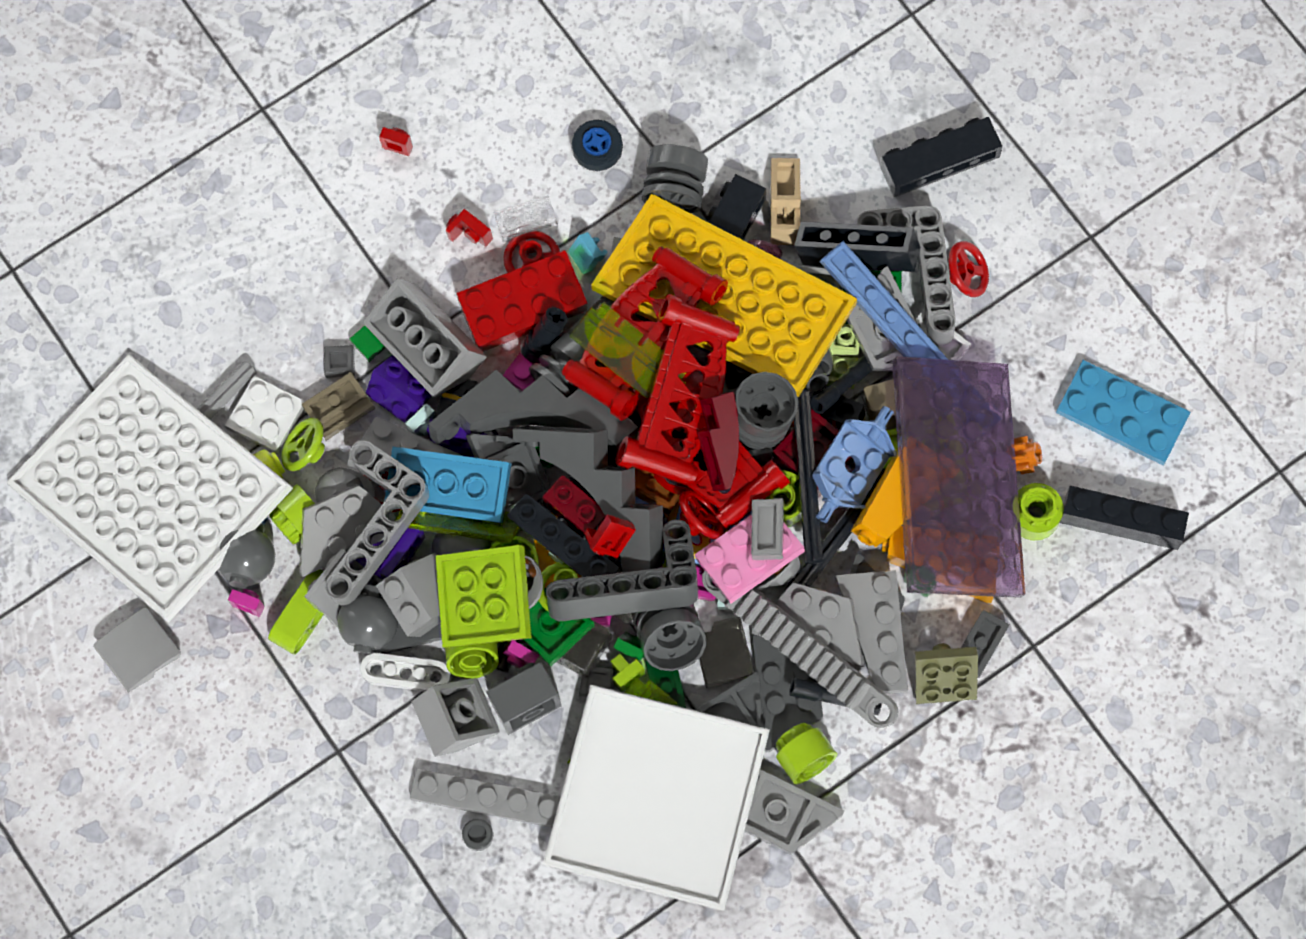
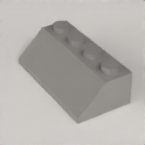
M398 277L363 321V324L433 397H437L469 380L487 358L475 343L417 284Z

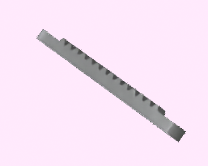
M704 570L702 582L707 591L725 604L726 608L732 610L736 616L742 618L743 622L750 625L754 631L760 633L764 639L770 641L771 645L778 648L782 654L798 664L799 668L806 671L810 677L826 687L827 691L834 694L838 700L844 702L848 708L854 710L869 724L877 728L888 727L896 722L899 710L893 699L757 588L754 587L730 604L719 588L712 583L711 578ZM879 703H883L889 708V717L885 721L878 720L874 715V709Z

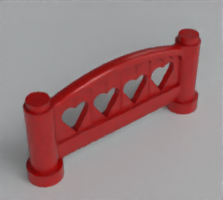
M660 246L655 251L652 257L655 266L632 283L614 301L598 323L599 327L603 325L618 335L621 334V329L625 325H631L634 327L640 344H616L614 338L617 335L602 327L605 331L603 332L596 326L581 360H569L562 370V375L565 376L567 381L608 407L610 414L621 421L629 417L637 405L638 395L630 391V389L647 369V366L642 362L648 365L655 359L665 346L671 327L659 321L632 320V315L639 311L640 305L644 302H649L652 305L658 320L664 299L651 298L650 292L657 289V284L660 280H668L674 295L680 297L683 303L696 307L699 301L703 300L709 305L714 306L721 300L728 287L726 279L718 274L711 275L668 247ZM613 348L616 350L622 367L596 366V360L603 357L605 349Z
M668 294L661 306L658 321L671 327L637 440L627 436L623 439L617 453L616 465L626 469L635 467L684 485L687 483L692 485L698 474V468L694 467L692 461L701 448L697 433L708 430L700 400L723 393L726 373V345L729 341L735 342L740 326L736 325L732 320L685 304L680 297ZM708 342L712 347L711 353L707 355L708 364L701 366L686 346ZM694 370L701 371L703 373V380L699 383V393L696 395L692 394L678 377L679 374ZM687 398L692 399L695 403V408L690 412L692 416L689 423L683 422L669 403ZM683 427L687 432L686 438L682 440L683 449L680 452L675 451L661 434L662 431Z
M694 371L679 374L678 377L692 394H698L685 379ZM654 372L650 373L630 390L638 395L637 405L630 416L634 413L638 414L641 422L643 421L656 377ZM687 398L672 402H679L676 413L683 422L689 423L692 418L690 412L695 408L694 401ZM675 428L662 431L661 434L672 448L680 452L683 449L680 446V439H675L672 436V431ZM739 442L737 470L728 493L723 494L719 491H713L708 470L702 471L699 468V462L692 461L694 467L698 468L696 480L692 485L688 483L686 485L718 508L715 516L725 528H728L730 525L734 526L752 510V500L766 499L776 489L782 490L790 481L772 460L761 467Z

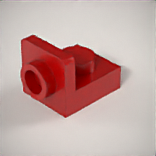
M465 208L460 214H454L447 222L446 234L452 242L462 232L472 243L477 244L479 242L484 247H487L493 240L491 229Z
M607 514L597 530L587 528L584 534L592 551L602 556L606 554L618 558L636 529L632 522Z

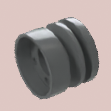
M667 144L651 148L648 154L646 166L648 176L644 179L642 201L646 203L650 195L653 194L689 213L699 211L702 205L704 193L702 183L706 181L708 158L696 149L681 145Z
M565 332L550 346V350L556 360L543 354L539 357L541 365L533 363L529 367V372L535 381L544 375L568 398L579 388L565 379V376L562 375V370L569 360L580 361L586 346L573 335ZM597 359L596 366L604 367L601 361Z
M760 372L752 374L742 381L734 396L738 412L739 442L749 448L762 450L772 448L784 439L798 408L796 391L788 380L775 373ZM758 414L763 415L762 419L758 418Z
M694 604L687 607L633 613V624L640 639L641 648L651 666L664 671L680 670L695 663L703 654L706 647V635L698 619V613L695 610Z

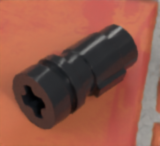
M551 307L540 318L535 328L529 332L521 345V353L525 359L532 363L541 364L539 357L543 354L550 355V346L559 338L568 321L564 311Z

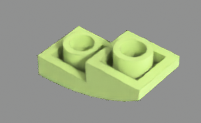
M849 324L843 325L830 346L833 355V367L828 377V386L841 377L858 360L860 345Z

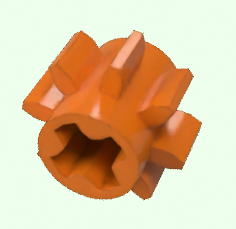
M1028 436L1014 438V444H1011L1006 449V460L1011 469L1015 468L1016 472L1020 471V474L1034 473V466L1042 463V450L1039 443L1033 442V439H1028Z

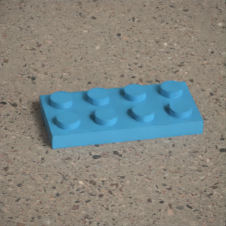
M1083 360L1056 413L1164 466L1191 412Z
M392 446L391 457L419 475L429 489V498L420 512L503 523L512 463ZM389 468L387 480L392 479L396 475L397 469ZM410 486L407 490V496L414 497L418 495L421 486ZM387 490L385 492L384 501L390 495V492H388Z

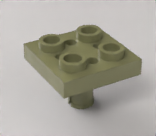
M940 643L935 645L932 650L915 651L916 704L977 700L978 653L976 647L951 649L948 644Z

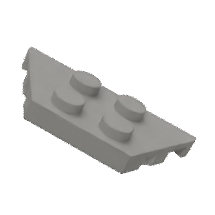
M888 266L883 268L877 280L915 321ZM856 304L847 321L872 371H916Z
M355 485L302 509L303 533L300 546L302 548L301 566H299L300 575L304 577L326 567L329 559L337 555L341 548L348 552L382 504L360 485ZM392 512L389 514L390 521L400 519ZM382 533L374 535L371 539V545L384 540L385 535Z
M792 583L775 604L846 662L863 666L865 660L864 655H861L858 639L860 634L854 618L855 608L853 599L799 583ZM752 629L751 634L762 637L760 633Z
M760 769L745 832L792 855L840 819L844 814V810Z

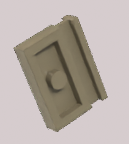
M351 372L301 404L310 418H317L321 421L324 429L323 437L326 441L375 409L374 404Z

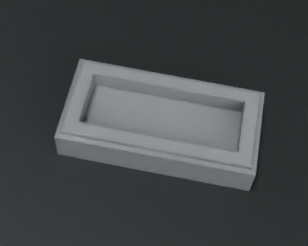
M782 498L752 500V560L783 559L784 502Z

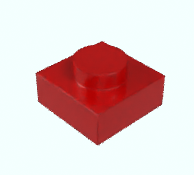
M382 128L379 135L382 148L409 156L413 148L410 135L400 128Z

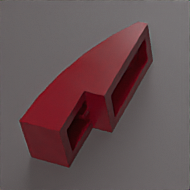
M733 392L700 400L708 430L698 432L697 434L713 491L730 489L736 471L739 452V423Z

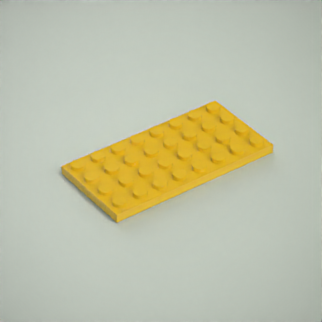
M653 194L650 195L591 284L593 291L615 301L632 283L655 266L652 257L660 246L672 249L711 275H720L728 281L727 290L721 300L714 306L700 300L696 308L732 320L736 325L740 326L735 342L729 341L726 345V360L752 374L760 372L778 374L788 380L793 386L797 397L800 396L857 304V298ZM660 280L657 284V289L650 292V297L665 299L668 294L674 295L670 282L668 280ZM649 302L642 303L639 311L635 312L652 322L658 321ZM708 342L696 344L710 352L712 351V347Z

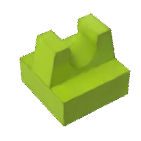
M619 654L611 660V666L617 673L613 677V682L620 692H624L645 675L644 667L637 659L629 664Z

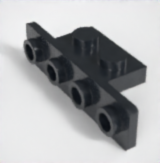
M525 494L508 513L509 520L581 577L615 574L619 571V567L609 558L591 550L585 535H578L572 530L573 527L567 520L561 516L557 518L528 494Z

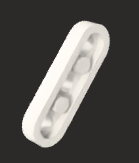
M371 653V655H367L362 660L360 665L361 675L366 682L372 685L426 691L434 685L451 682V673L448 671L447 665L437 660ZM374 666H381L382 671L378 675H373L371 673ZM404 670H411L412 675L409 678L404 679L401 677V673ZM435 673L442 675L441 680L437 683L431 681V677Z

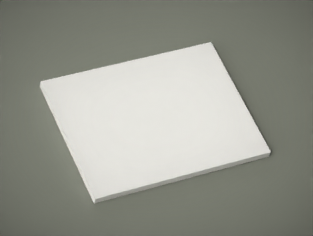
M129 354L6 482L168 623L221 567L231 541L241 535L243 536L247 532L255 530L293 489L290 484ZM239 530L220 550V544L224 537L232 531Z

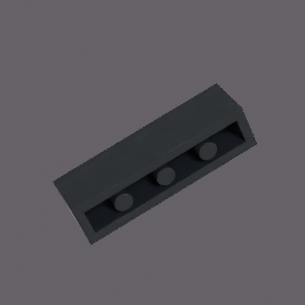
M989 117L981 120L980 118H974L957 129H944L937 136L928 140L927 138H920L904 149L894 148L889 150L882 156L880 168L893 197H897L998 159L1001 156L1003 146Z
M735 174L731 182L726 181L720 193L722 199L718 206H712L707 216V221L744 240L766 201L767 188Z
M803 221L800 223L794 246L802 265L823 266L820 263L821 259L844 241L868 269L883 270V268L888 266L890 271L915 272L921 247L914 228Z
M1070 485L1065 495L1063 516L1060 523L1178 550L1184 541L1189 512Z

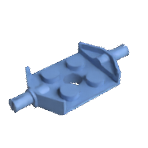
M882 406L875 420H845L812 474L823 496L822 501L825 502L816 515L820 521L827 523L834 510L838 507L865 509L866 506L861 505L888 459L897 455L892 441L885 430L887 422L894 413L890 408ZM849 456L855 461V468L851 473L845 468V461Z

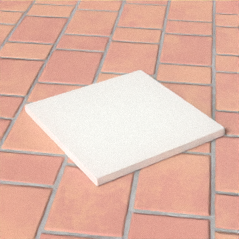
M590 685L543 865L725 911L770 729Z

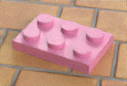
M752 514L695 554L698 563L730 604L805 552L803 545L785 523L783 528V559L752 560Z

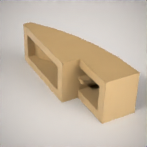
M771 158L770 245H795L800 227V158Z

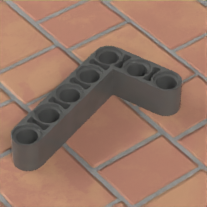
M671 520L664 525L663 540L666 568L564 579L550 583L546 588L549 615L557 621H568L687 607L694 604L698 599V583L689 525L683 520Z

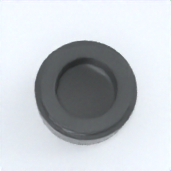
M483 819L470 820L462 830L463 841L471 850H485L493 841V830L490 824Z

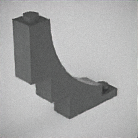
M497 369L428 423L430 438L437 445L445 439L453 438L458 433L460 427L467 434H482L498 428L518 425L606 429L608 453L614 458L617 457L621 442L626 436L636 440L638 437V426L628 417L623 421L610 414L608 407L581 389L576 390L566 398L542 375L520 393Z
M531 425L513 429V441H524L526 447H540V459L554 464L576 479L595 499L605 516L608 514L633 523L636 531L620 553L622 573L663 568V505L635 503V467L626 469L620 466H608V437L606 429Z

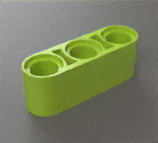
M321 569L305 577L273 625L268 636V640L293 655H296L301 650L324 615L304 597L308 592L310 584L324 572Z

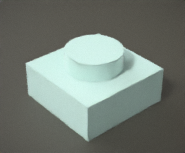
M426 403L405 423L407 430L419 436L428 435V423L430 419L436 418L435 411Z

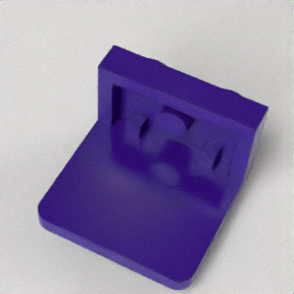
M394 355L373 370L366 390L367 396L404 423L411 419L424 406V403L432 397Z

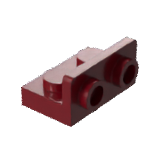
M561 476L543 496L544 506L556 517L561 516L572 525V530L580 536L582 534L585 535L584 532L587 528L597 530L599 524L606 517L598 503L565 476Z

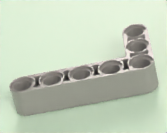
M915 206L869 210L861 213L857 218V225H902L914 228L921 247L918 257V268L927 336L936 346L948 345L954 338L956 318L940 211L933 206ZM929 222L933 225L925 226L922 223ZM926 248H934L936 251L929 252ZM936 273L940 277L934 278L929 276V274ZM940 299L944 303L936 304L932 300ZM943 325L948 329L939 330L936 326Z
M365 440L358 441L352 445L349 453L350 459L359 472L390 492V495L326 581L325 589L327 594L339 605H348L357 598L429 498V489L419 475L371 442ZM363 452H372V457L368 462H358V458ZM386 469H397L396 475L392 479L385 480L382 478ZM420 485L421 490L418 495L414 497L407 496V490L410 486ZM393 510H403V515L399 520H389V514ZM378 533L384 534L385 539L381 545H371V539L374 535ZM359 558H365L367 560L366 566L360 571L353 570V563ZM348 583V590L344 595H335V588L338 584Z

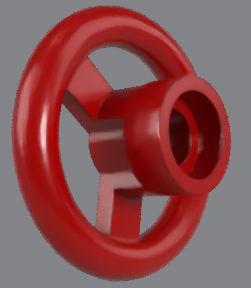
M540 231L522 232L513 237L507 244L503 255L504 267L507 273L516 270L512 263V254L517 245L520 247L519 254L523 262L522 267L559 253V246L546 233ZM530 239L544 242L549 246L551 252H543L541 245ZM531 253L536 254V257L533 259L527 258Z
M968 241L955 243L948 256L950 282L956 285L964 295L973 298L979 297L986 291L989 284V270L986 260L974 244ZM964 250L969 251L974 256L978 265H974L968 259ZM975 275L980 276L979 286L975 289L970 288L971 278Z
M685 490L680 494L679 505L684 514L680 520L685 521L689 525L691 535L697 536L701 533L708 538L717 539L725 533L726 528L716 518L715 514L718 510L713 504L706 501L693 490ZM710 523L716 526L717 530H712L707 525Z

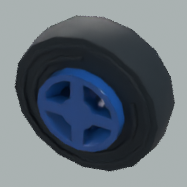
M599 119L587 121L580 125L575 131L571 143L573 156L579 165L592 171H603L614 166L620 159L623 150L622 136L617 128L608 121Z

